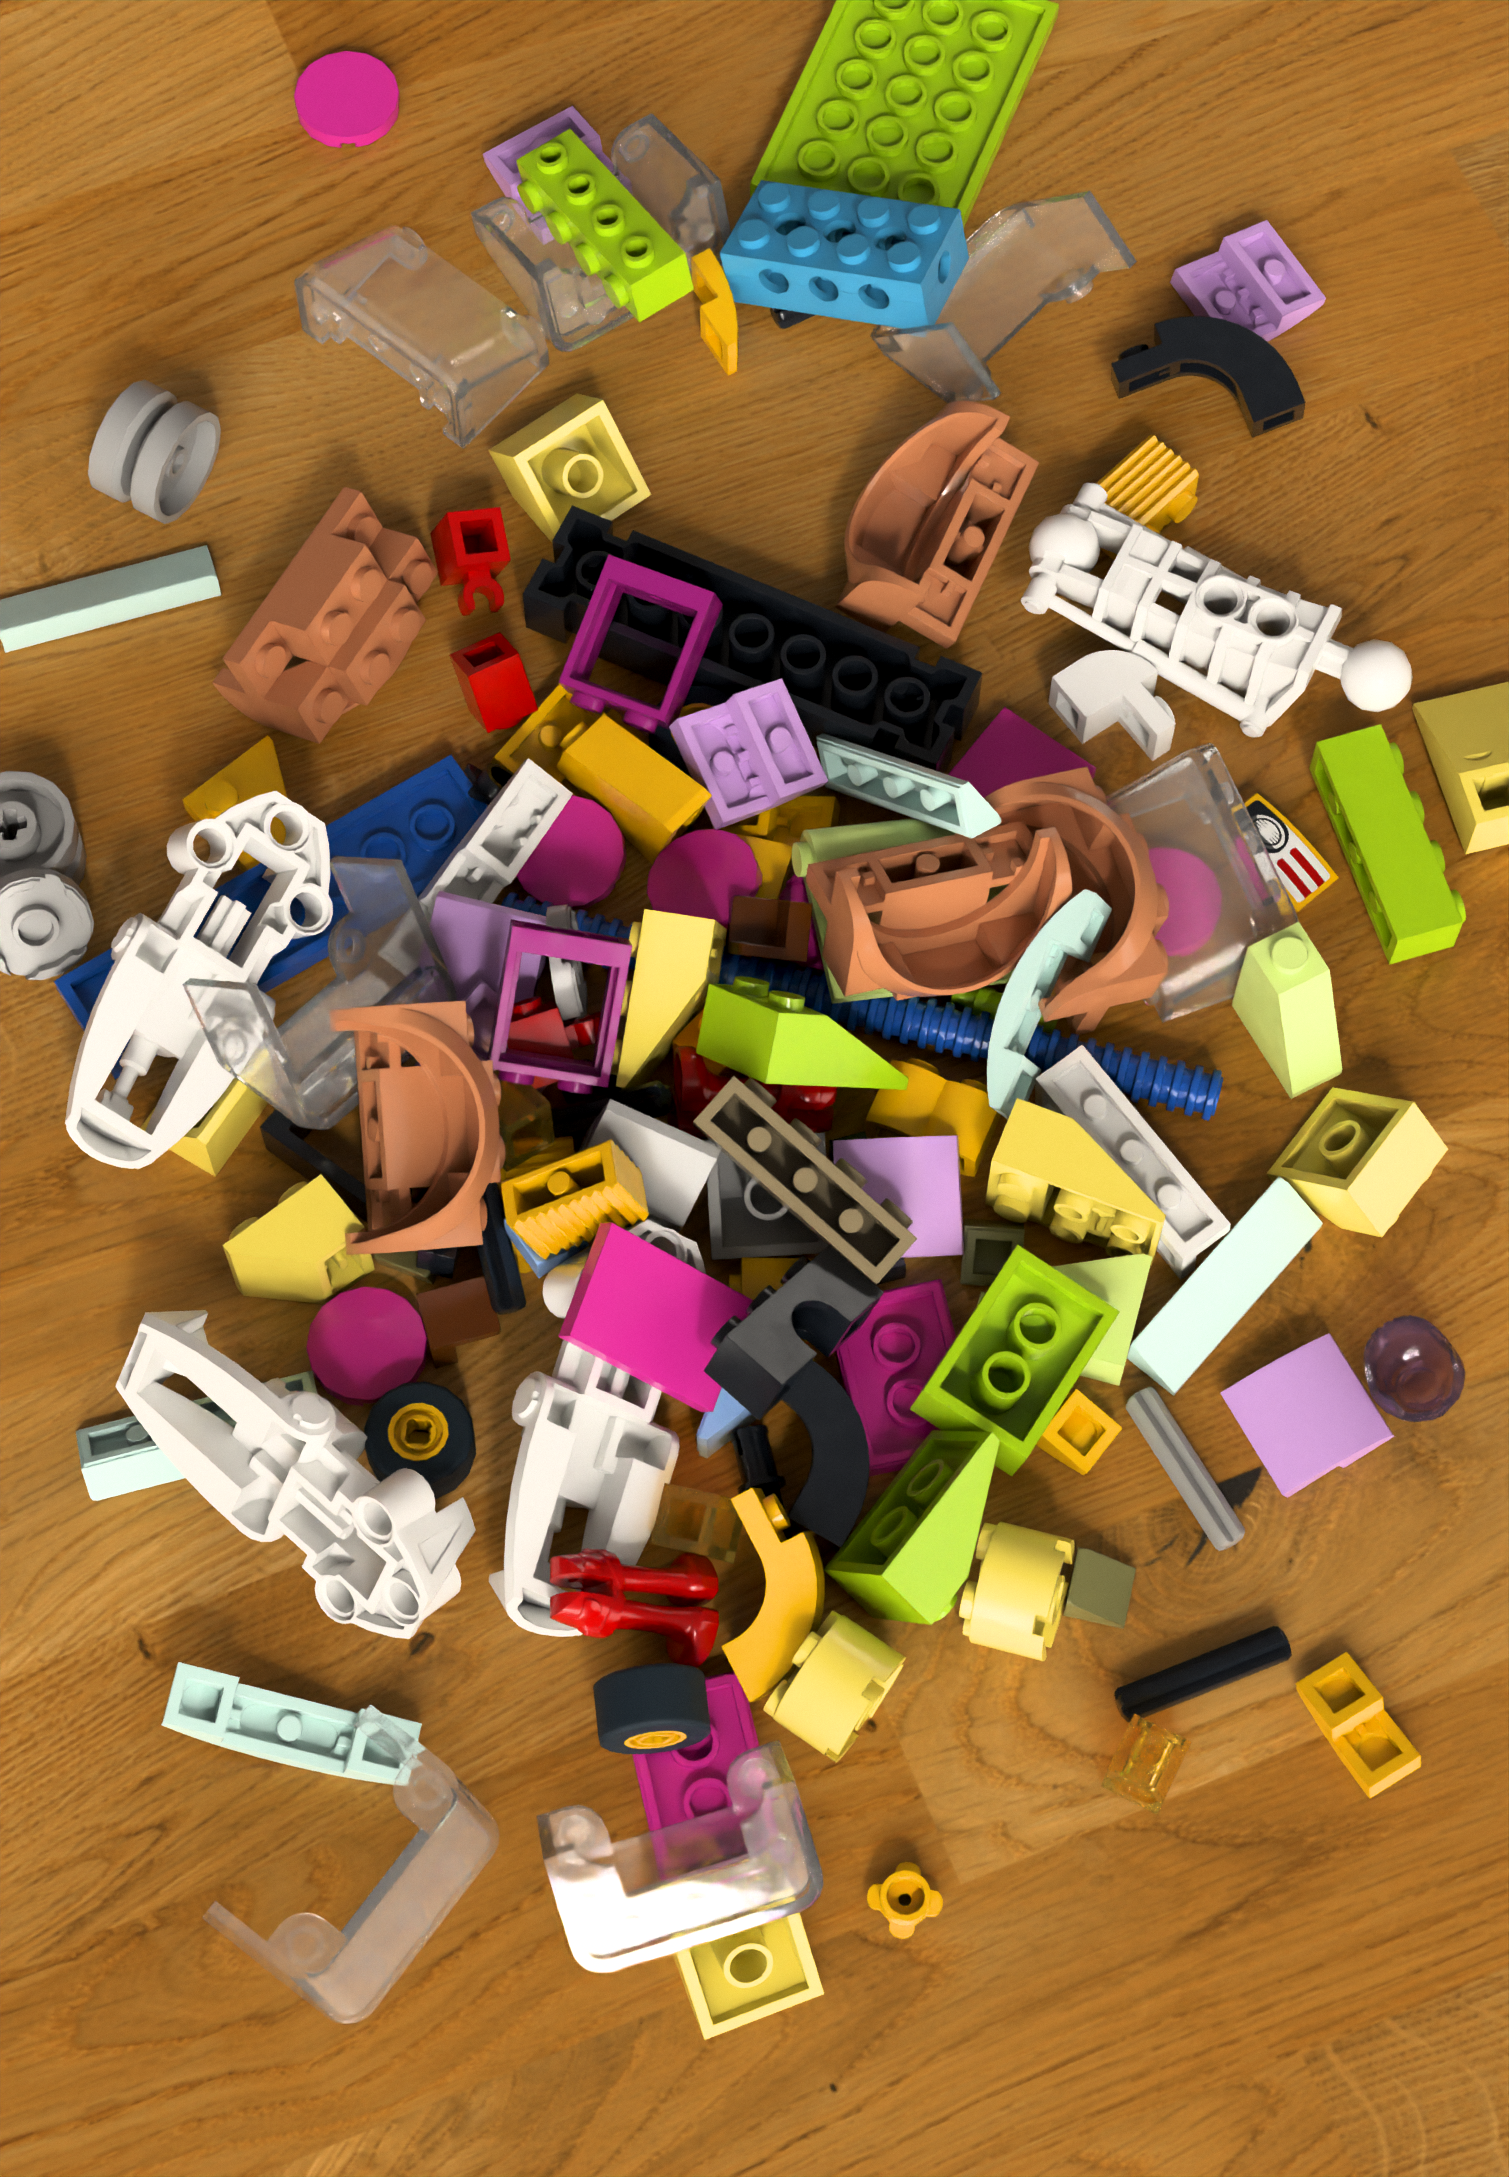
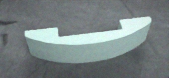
M1085 889L1056 912L1043 926L1016 965L999 1003L988 1048L987 1091L989 1106L1007 1120L1017 1098L1028 1102L1035 1086V1078L1041 1072L1039 1067L1024 1056L1042 1015L1038 1006L1039 1001L1042 998L1050 997L1068 955L1086 962L1090 961L1112 911V908L1093 891Z
M178 1662L162 1726L224 1748L286 1765L346 1778L407 1786L422 1723L363 1708L356 1713L238 1683L240 1677Z

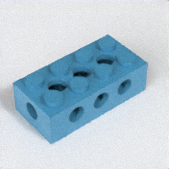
M761 180L720 251L724 273L732 291L734 302L930 333L969 259L960 209Z

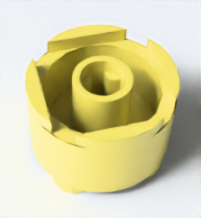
M1001 1521L997 1525L985 1522L976 1550V1559L982 1560L978 1582L967 1581L960 1604L959 1617L965 1618L963 1635L969 1636L970 1642L1045 1661L1047 1658L1046 1647H1052L1067 1596L1069 1583L1065 1582V1576L1060 1575L1063 1563L1073 1565L1074 1540Z
M833 1610L817 1633L812 1631L800 1646L792 1660V1663L797 1666L788 1681L783 1679L765 1704L763 1711L771 1715L773 1720L837 1763L859 1736L853 1730L858 1731L868 1717L872 1718L900 1674L903 1668L902 1663L906 1660V1657L845 1615L841 1616Z

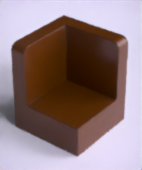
M740 895L732 896L730 899L725 953L807 962L813 903Z
M484 1276L416 1294L420 1316L435 1369L458 1363L456 1346L493 1337L501 1332L497 1312L491 1307Z

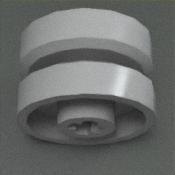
M147 380L134 382L119 395L110 407L96 433L89 456L88 477L91 487L122 503L132 501L134 509L163 524L177 520L190 508L202 491L212 471L220 443L221 427L219 418L189 401L178 403L175 395Z
M5 771L0 773V879L6 874L27 868L52 869L72 878L79 886L84 878L87 855L68 798L53 782L32 772Z

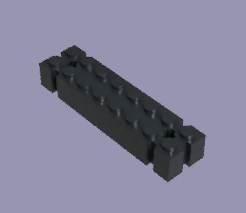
M573 505L553 539L554 563L542 558L523 593L526 628L566 644L571 634L577 635L608 554L714 592L723 605L691 686L707 685L723 690L732 696L733 694L782 678L812 746L818 748L816 736L824 733L945 774L952 760L954 739L962 740L979 706L982 672L943 656H940L935 667L919 661L920 647L637 531L633 530L627 541L613 536L612 521ZM623 592L598 657L668 686L694 618Z

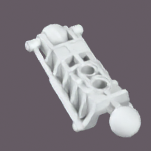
M1096 483L1083 484L1073 504L1063 506L1060 514L1046 517L1032 533L1028 546L1030 558L1033 562L1029 569L1032 580L1021 598V603L1027 611L1033 614H1044L1050 608L1120 649L1144 658L1158 670L1159 676L1240 721V728L1249 737H1261L1264 734L1266 728L1271 726L1305 691L1315 669L1340 679L1347 699L1362 710L1380 712L1393 708L1410 690L1413 679L1411 665L1405 652L1392 642L1373 639L1357 644L1352 648L1331 639L1342 618V608L1333 604L1328 608L1301 600V594L1290 590L1286 595L1261 585V580L1249 576L1248 579H1245L1222 566L1220 562L1208 558L1189 546L1183 548L1181 544L1168 540L1105 504L1108 495ZM1100 548L1117 554L1104 580L1088 574L1098 561ZM1161 591L1186 605L1181 616L1155 603ZM1055 594L1093 608L1092 616Z

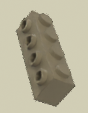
M733 1076L697 1116L692 1125L715 1146L722 1148L721 1151L824 1243L831 1245L877 1285L917 1240L907 1230L913 1221L889 1199L886 1198L879 1205L864 1192L862 1188L868 1181L844 1159L840 1158L833 1164L816 1148L822 1143V1140L803 1122L795 1117L788 1124L774 1112L771 1107L777 1100L758 1082L749 1077L743 1084Z

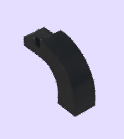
M1189 316L1155 323V347L1149 348L1146 344L1131 347L1117 357L1118 361L1111 363V381L1119 399L1182 376L1203 377L1220 384L1230 392L1238 403L1252 438L1303 419L1306 402L1298 382L1284 358L1264 338L1239 324L1213 317Z
M812 1360L795 1388L781 1400L793 1409L804 1423L810 1437L812 1450L811 1466L807 1479L787 1516L821 1537L842 1547L860 1514L869 1481V1449L861 1418L852 1400L836 1379Z

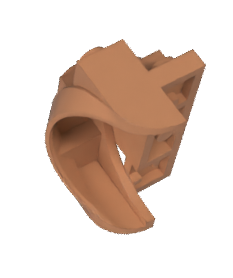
M973 401L950 402L888 455L861 491L847 523L844 542L848 581L835 605L837 609L857 621L884 633L900 621L946 649L956 642L1039 464L1037 460L999 438L1004 432L1010 416L997 409ZM968 475V477H967V479H966L964 485L958 490V488L960 487L961 483L963 482V480L965 479V477Z
M344 487L223 657V661L229 670L222 668L212 682L213 685L230 704L252 720L266 727L320 744L341 714L348 712L359 704L367 706L378 689L385 684L399 667L411 642L416 638L420 628L426 621L417 603L429 589L438 571L417 537L383 528L362 492ZM293 656L308 660L298 666L284 670Z
M1088 767L1018 781L986 796L984 799L1001 817L1002 822L999 825L1024 821L1033 838L1036 830L1055 826L1064 847L1068 848L1065 851L1071 870L1072 898L1087 889L1097 893L1112 908L1090 961L1086 962L1068 955L1054 986L1056 995L1042 998L1039 1001L1038 1006L1044 1021L1048 1022L1065 1018L1071 1033L1085 1034L1095 1030L1109 1007L1152 997L1168 973L1166 949L1159 939H1155V936L1169 916V901L1162 884L1156 883L1146 840L1140 832H1136L1129 813L1118 815L1107 806L1105 794L1099 786L1094 785Z
M1024 821L995 826L974 838L955 834L808 864L806 883L828 922L822 956L844 997L884 988L891 991L894 999L899 1001L913 997L961 994L987 986L1003 978V976L1016 967L1038 932L1072 898L1070 865L1064 845L1055 826L1036 830L1033 838ZM1007 885L998 895L987 902L990 888Z
M466 1001L329 1010L331 1032L354 1031L368 1231L345 1233L346 1255L483 1245L482 1231L485 1230L487 1225V1207L482 1196L489 1183L501 1182L500 1169L505 1162V1145L499 1134L498 1106L501 1100V1086L497 1075L493 1073V1061H480L471 1049L474 1043V1025L471 1017L466 1013ZM405 1050L408 1051L421 1066L402 1067L401 1055ZM429 1187L423 1198L416 1205L411 1200L410 1188Z

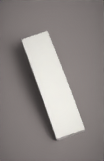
M526 759L450 854L381 950L419 978L431 917L439 891L493 903L503 887L511 884L573 793L532 760Z

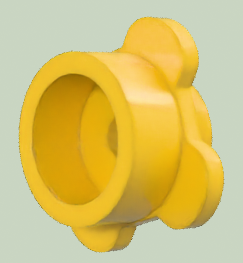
M912 1862L900 1863L896 1867L895 1873L891 1874L883 1884H873L867 1893L869 1907L873 1910H879L889 1922L890 1933L899 1939L911 1937L915 1926L926 1917H936L943 1907L941 1894L938 1891L930 1890L927 1881L921 1876L920 1868ZM901 1895H908L911 1898V1903L908 1906H903L899 1903Z

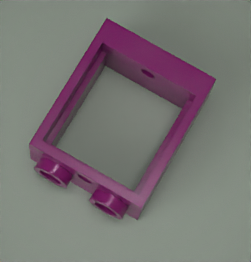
M608 554L558 683L568 693L572 694L570 703L582 709L601 715L606 706L625 713L622 722L641 731L654 734L657 726L670 730L669 726L679 718L723 604L712 591ZM623 592L694 618L660 707L589 681Z
M510 920L487 1060L493 1061V1069L499 1070L498 1079L526 1085L533 1084L535 1076L557 1079V1088L580 1094H592L594 1086L608 1088L632 951V944L629 939ZM522 952L609 966L592 1062L506 1048Z

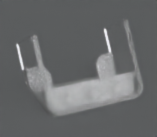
M1091 191L1016 203L993 215L966 240L969 259L935 324L910 328L876 325L870 336L883 355L946 403L963 400L973 402L994 400L1001 392L990 377L992 372L986 364L994 354L1047 303L1064 299L1067 303H1073L1092 290L1094 284L1091 280L1100 272L1129 269L1137 261Z
M335 856L330 860L331 871L349 910V913L334 925L328 939V955L337 977L277 1029L256 983L189 978L182 984L219 1065L299 1127L317 1130L330 1129L359 1104L354 1031L331 1032L329 1010L457 1001L454 983L402 860ZM406 1050L401 1055V1065L412 1056Z
M371 1704L354 1726L404 1765L395 1778L393 1798L398 1810L419 1827L420 1830L340 1932L324 1918L316 1914L298 1913L285 1919L269 1939L265 1941L217 1901L211 1905L202 1917L324 2016L339 2024H354L364 2020L373 2013L492 1858L499 1844V1829L495 1819L450 1767Z

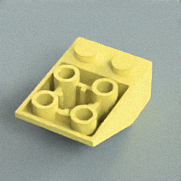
M1509 682L1414 703L1412 709L1465 854L1509 844Z
M644 909L643 921L633 922L629 940L632 944L631 957H635L636 964L633 981L626 980L620 1015L626 1016L627 1019L623 1040L616 1039L610 1073L617 1075L616 1087L626 1089L647 1083L673 1048L672 1040L697 1016L705 1005L709 983L718 984L727 929L716 920Z
M1016 1099L991 1161L985 1204L992 1206L998 1215L1007 1220L1024 1223L1029 1220L1046 1226L1054 1236L1066 1242L1082 1243L1086 1241L1105 1248L1106 1253L1112 1258L1136 1254L1152 1256V1266L1166 1215L1073 1118L1022 1099Z

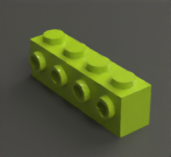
M570 128L516 160L522 180L517 189L527 209L533 214L539 211L545 217L546 224L555 240L560 245L567 242L573 248L575 257L583 271L588 276L596 274L602 280L606 294L617 308L625 306L640 323L694 290L686 253Z
M1381 724L1316 742L1309 769L1389 965L1453 947L1462 924L1466 920L1464 903L1459 892L1456 889L1450 890L1443 874L1445 871V861L1441 847L1436 840L1430 841L1423 826L1425 818L1423 805L1417 792H1409L1402 776L1404 773V762L1398 745L1395 742H1388Z

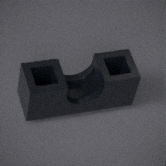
M828 1245L811 1261L804 1255L801 1256L780 1281L783 1285L776 1291L771 1285H768L747 1308L746 1314L749 1316L741 1321L734 1315L719 1329L711 1341V1344L717 1350L704 1369V1372L758 1420L795 1388L817 1353L800 1338L811 1343L828 1358L862 1327L884 1294L878 1286L831 1245Z

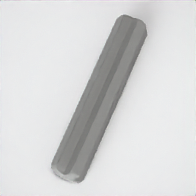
M1152 1387L1136 1392L1127 1400L1126 1410L1215 1549L1219 1551L1237 1544L1245 1534L1244 1526L1161 1397Z

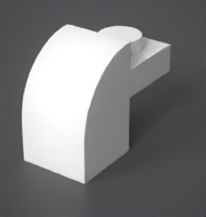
M1119 650L1098 651L1082 657L1052 677L1048 704L1082 744L1118 721L1152 761L1171 748L1176 724L1172 710L1161 697H1153L1158 670L1144 658Z

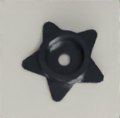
M468 763L464 770L473 784L468 791V795L488 805L513 776L509 769L497 763H489L483 770Z

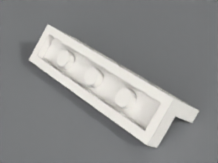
M1081 1045L1035 1078L1036 1104L1073 1118L1166 1215L1157 1252L1179 1279H1183L1195 1270L1196 1255L1230 1231V1222L1086 1048Z

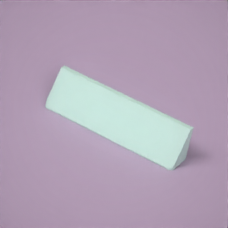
M207 545L1 599L0 639L5 653L221 596L217 574Z
M824 733L816 736L821 766L828 779L825 786L828 789L969 838H974L1002 822L998 813L968 781Z
M1279 1176L1130 1345L1127 1359L1173 1396L1322 1227V1221L1288 1182Z
M312 1371L280 1378L286 1383L285 1389L290 1392L297 1390L299 1392L308 1391L318 1394ZM205 1397L192 1401L235 1428L237 1422L211 1398ZM136 1416L76 1431L81 1470L92 1500L98 1501L185 1478L154 1442Z

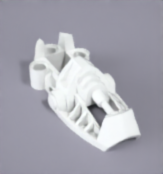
M278 791L254 796L228 808L214 819H203L177 828L170 835L167 843V857L171 866L178 873L184 875L157 923L144 914L139 913L134 918L130 917L123 923L112 941L111 957L115 963L93 1006L78 1049L70 1083L65 1118L66 1129L72 1140L81 1150L101 1162L129 1169H140L147 1166L176 1144L208 1112L228 1088L248 1059L258 1040L264 1035L269 1024L274 1019L276 1000L255 987L272 956L285 949L291 939L316 935L324 931L330 924L333 915V905L328 895L331 873L329 842L325 823ZM273 817L279 818L286 829V838L282 845L273 839L270 832V824ZM197 834L207 840L210 845V856L206 862L201 861L193 850V841ZM243 850L268 867L262 878L270 882L271 886L230 958L227 959L229 951L251 915L245 909L246 906L237 900L232 901L225 895H221L197 938L193 936L218 894L213 887L221 873L232 870ZM294 897L302 902L305 908V919L301 926L292 919L290 914V904ZM129 1041L119 1061L123 1070L112 1091H108L105 1088L100 1091ZM156 1054L167 1058L176 1057L179 1060L144 1131L129 1122L134 1107L128 1103L127 1097L137 1077L147 1074Z
M646 1219L645 1222L640 1221L634 1224V1226L625 1229L706 1274L697 1242L649 1219ZM591 1247L569 1257L553 1268L544 1280L542 1291L544 1303L549 1311L559 1318L565 1319ZM564 1339L552 1377L539 1371L533 1372L523 1380L516 1390L512 1405V1417L523 1429L520 1435L522 1436V1441L510 1491L505 1534L504 1570L489 1574L490 1585L508 1616L518 1626L537 1634L557 1637L580 1636L583 1634L577 1628L559 1623L550 1618V1597L568 1592L550 1583V1563H548L553 1534L561 1531L566 1506L589 1509L581 1551L585 1548L604 1549L615 1553L621 1564L635 1566L651 1535L663 1505L680 1447L679 1437L675 1431L653 1422L662 1391Z
M206 1310L145 1312L115 1387L158 1447L200 1494L243 1534L260 1542H272L285 1534L304 1551L307 1556L302 1568L316 1580V1599L328 1617L338 1623H353L368 1631L390 1637L405 1639L413 1637L425 1618L455 1597L460 1591L461 1577L455 1563L476 1531L464 1497L436 1513L434 1493L425 1478L416 1471L403 1468L397 1470L381 1482L356 1461L362 1454L367 1439L362 1430L350 1422L326 1398L308 1391L299 1392L296 1390L290 1392L285 1389L286 1383L279 1378L271 1379L262 1384L237 1363L208 1345L203 1328L208 1315ZM174 1373L186 1376L237 1422L235 1428L198 1404L161 1384Z

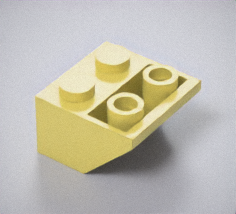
M322 1174L309 1183L303 1181L290 1187L280 1197L275 1208L260 1219L258 1217H251L243 1221L231 1232L229 1241L223 1245L236 1287L243 1296L326 1304L375 1270L371 1254L346 1255L345 1233L364 1232L366 1230Z

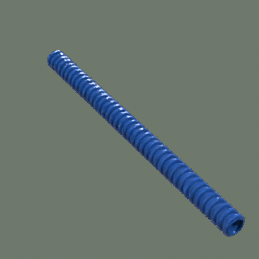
M510 892L503 899L501 906L546 916L547 907L554 906L553 902L544 901L542 905H538L536 898L527 896L522 901L519 900V894ZM581 909L576 914L580 931L627 939L630 937L633 922L629 927H625L621 919L614 918L610 923L606 922L604 915L596 914L594 918L588 917V911ZM724 946L718 984L733 985L735 976L761 979L770 983L769 992L775 990L805 997V1007L827 1015L837 1024L839 1022L846 1023L847 1030L855 1031L858 1026L864 1028V1034L872 1036L874 1031L882 1032V1038L890 1040L892 1035L900 1037L899 1042L907 1045L909 1040L917 1041L918 1048L925 1049L927 1044L935 1046V1052L943 1053L944 1049L953 1050L952 1055L954 1057L960 1058L962 1053L969 1054L970 1060L973 1062H978L980 1057L988 1059L989 1042L995 1020L990 1018V1012L982 1011L981 1016L972 1014L973 1008L967 1006L964 1007L963 1011L955 1010V1004L947 1002L945 1007L937 1005L938 1000L931 997L928 999V1002L920 1001V997L896 1001L894 997L832 1004L825 971L820 976L814 974L815 970L812 967L807 966L804 971L797 970V964L789 962L784 967L779 965V959L771 958L768 963L762 961V957L752 956L749 958L745 957V955L725 953ZM630 957L628 972L630 969L635 970V957ZM602 965V968L608 969L609 966ZM1038 1024L1024 1054L1027 1059L1041 1069L1040 1073H1044L1083 1045L1123 1094L1131 1095L1130 1101L1138 1103L1139 1098L1149 1100L1148 1106L1156 1107L1157 1102L1167 1104L1166 1110L1171 1112L1174 1111L1175 1107L1183 1108L1184 1115L1192 1116L1193 1111L1202 1113L1201 1118L1207 1121L1215 1114L1224 1077H1221V1070L1214 1069L1212 1074L1203 1072L1204 1066L1196 1065L1194 1070L1186 1068L1185 1061L1178 1060L1177 1065L1167 1063L1168 1057L1160 1056L1158 1061L1150 1059V1052L1143 1051L1141 1056L1132 1054V1048L1124 1047L1122 1052L1114 1050V1043L1107 1042L1106 1046L1102 1047L1096 1045L1097 1040L1094 1038H1089L1087 1043L1078 1041L1079 1035L1071 1033L1070 1038L1062 1037L1061 1030L1053 1029L1052 1034L1043 1032L1044 1027Z

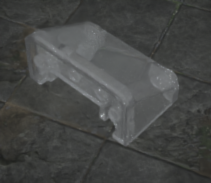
M652 113L624 128L617 135L611 148V159L614 168L611 173L686 253L691 279V257L709 248L720 265L723 266L720 251L730 236L731 231L720 178ZM512 197L495 199L471 212L475 232L544 337L556 349L562 352H571L579 349L634 318L625 306L617 308L611 302L604 290L602 280L596 274L588 276L583 271L575 257L573 248L567 242L560 245L555 240L546 224L545 217L540 212L527 217L523 206Z
M390 225L309 265L294 282L302 330L322 345L330 337L338 344H341L348 337L419 389L422 406L430 410L435 405L444 413L448 423L442 428L443 435L462 449L549 365V353L545 341L547 333L535 318L525 314L522 316L425 246L420 236L409 227L399 228L398 226Z
M1206 743L1181 753L1106 796L1107 806L1118 815L1129 813L1136 832H1140L1144 836L1156 883L1162 884L1168 896L1169 916L1155 936V939H1159L1166 949L1168 973L1153 996L1143 999L1147 1006L1155 1005L1162 1023L1233 998L1247 948L1299 922L1287 891L1219 751L1212 743Z
M779 1740L748 1749L739 1754L730 1764L726 1779L727 1789L733 1806L612 1844L607 1827L601 1816L593 1809L581 1805L566 1806L537 1816L544 1864L571 1951L579 1964L587 1970L597 1973L613 1972L799 1913L815 1903L820 1897L823 1888V1872L798 1788Z

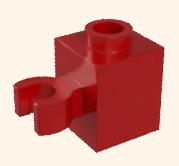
M494 507L447 512L430 533L440 585L463 584V588L458 595V607L463 616H468L475 610L473 593L485 595L489 602L490 612H498L504 604V592L500 584L494 579L511 561L501 508Z
M501 632L449 655L468 709L487 733L496 729L511 728L517 725L523 717L538 711L520 655Z
M535 996L515 1002L506 1048L574 1059L573 1049L596 1043L601 1012L588 1014L563 1024L559 1009L553 1001L543 1004L541 997ZM535 1076L533 1084H518V1086L525 1093L556 1083L558 1080Z

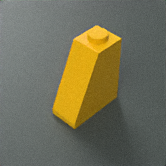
M605 714L591 727L583 720L560 743V746L565 751L556 768L587 799L595 801L614 817L625 838L651 864L655 862L660 852L691 828L712 796L702 785Z

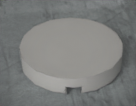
M27 868L2 877L0 879V971L10 976L11 973L23 975L26 980H44L63 974L81 961L88 949L87 943L91 939V932L93 935L94 919L86 894L72 878L52 869Z
M569 904L547 907L546 925L579 930L575 910L572 911V907ZM549 957L554 996L562 1022L574 1021L587 1015L588 995L587 981H584L582 973V962Z

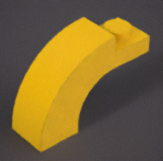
M752 1487L733 1497L731 1501L762 1561L766 1578L765 1597L761 1610L752 1625L740 1636L721 1646L749 1702L760 1700L770 1694L783 1679L787 1680L797 1667L792 1663L795 1654L812 1631L817 1633L820 1627L825 1599L823 1565L812 1533L802 1532L787 1540L783 1530L789 1528L791 1524L779 1499L774 1493L765 1497L761 1488Z

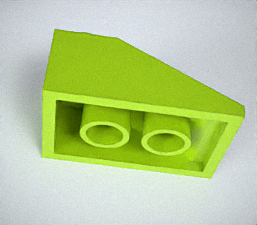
M735 976L733 985L709 983L696 1049L697 1054L765 1084L907 1090L908 1077L830 1017L805 1007V997L785 991L773 990L769 992V982L752 977Z
M1017 1244L917 1396L910 1410L940 1430L993 1432L1000 1439L994 1465L1008 1475L1013 1476L1034 1449L1120 1311Z
M932 1430L824 1570L872 1618L932 1625L935 1621L946 1616L954 1607L957 1601L956 1592L969 1576L1000 1439L993 1432Z

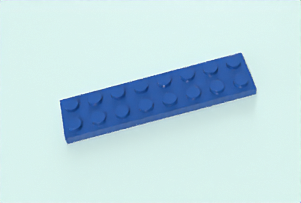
M452 755L447 756L326 825L331 873L328 895L333 905V915L330 924L324 931L316 935L291 939L285 949L273 955L255 986L257 989L264 993L268 992L410 910L450 854L488 807L485 803L475 800L468 795L472 783ZM260 863L214 889L218 894L193 937L197 938L221 895H225L232 901L237 900L246 906L245 909L251 915L226 957L229 959L271 886L270 882L262 878L268 867ZM294 897L290 904V914L292 919L301 926L305 919V908L302 902ZM112 948L54 981L57 991L83 1031H85L91 1011L103 984L115 963L111 957ZM129 1041L110 1072L115 1080L119 1078L123 1070L119 1061Z

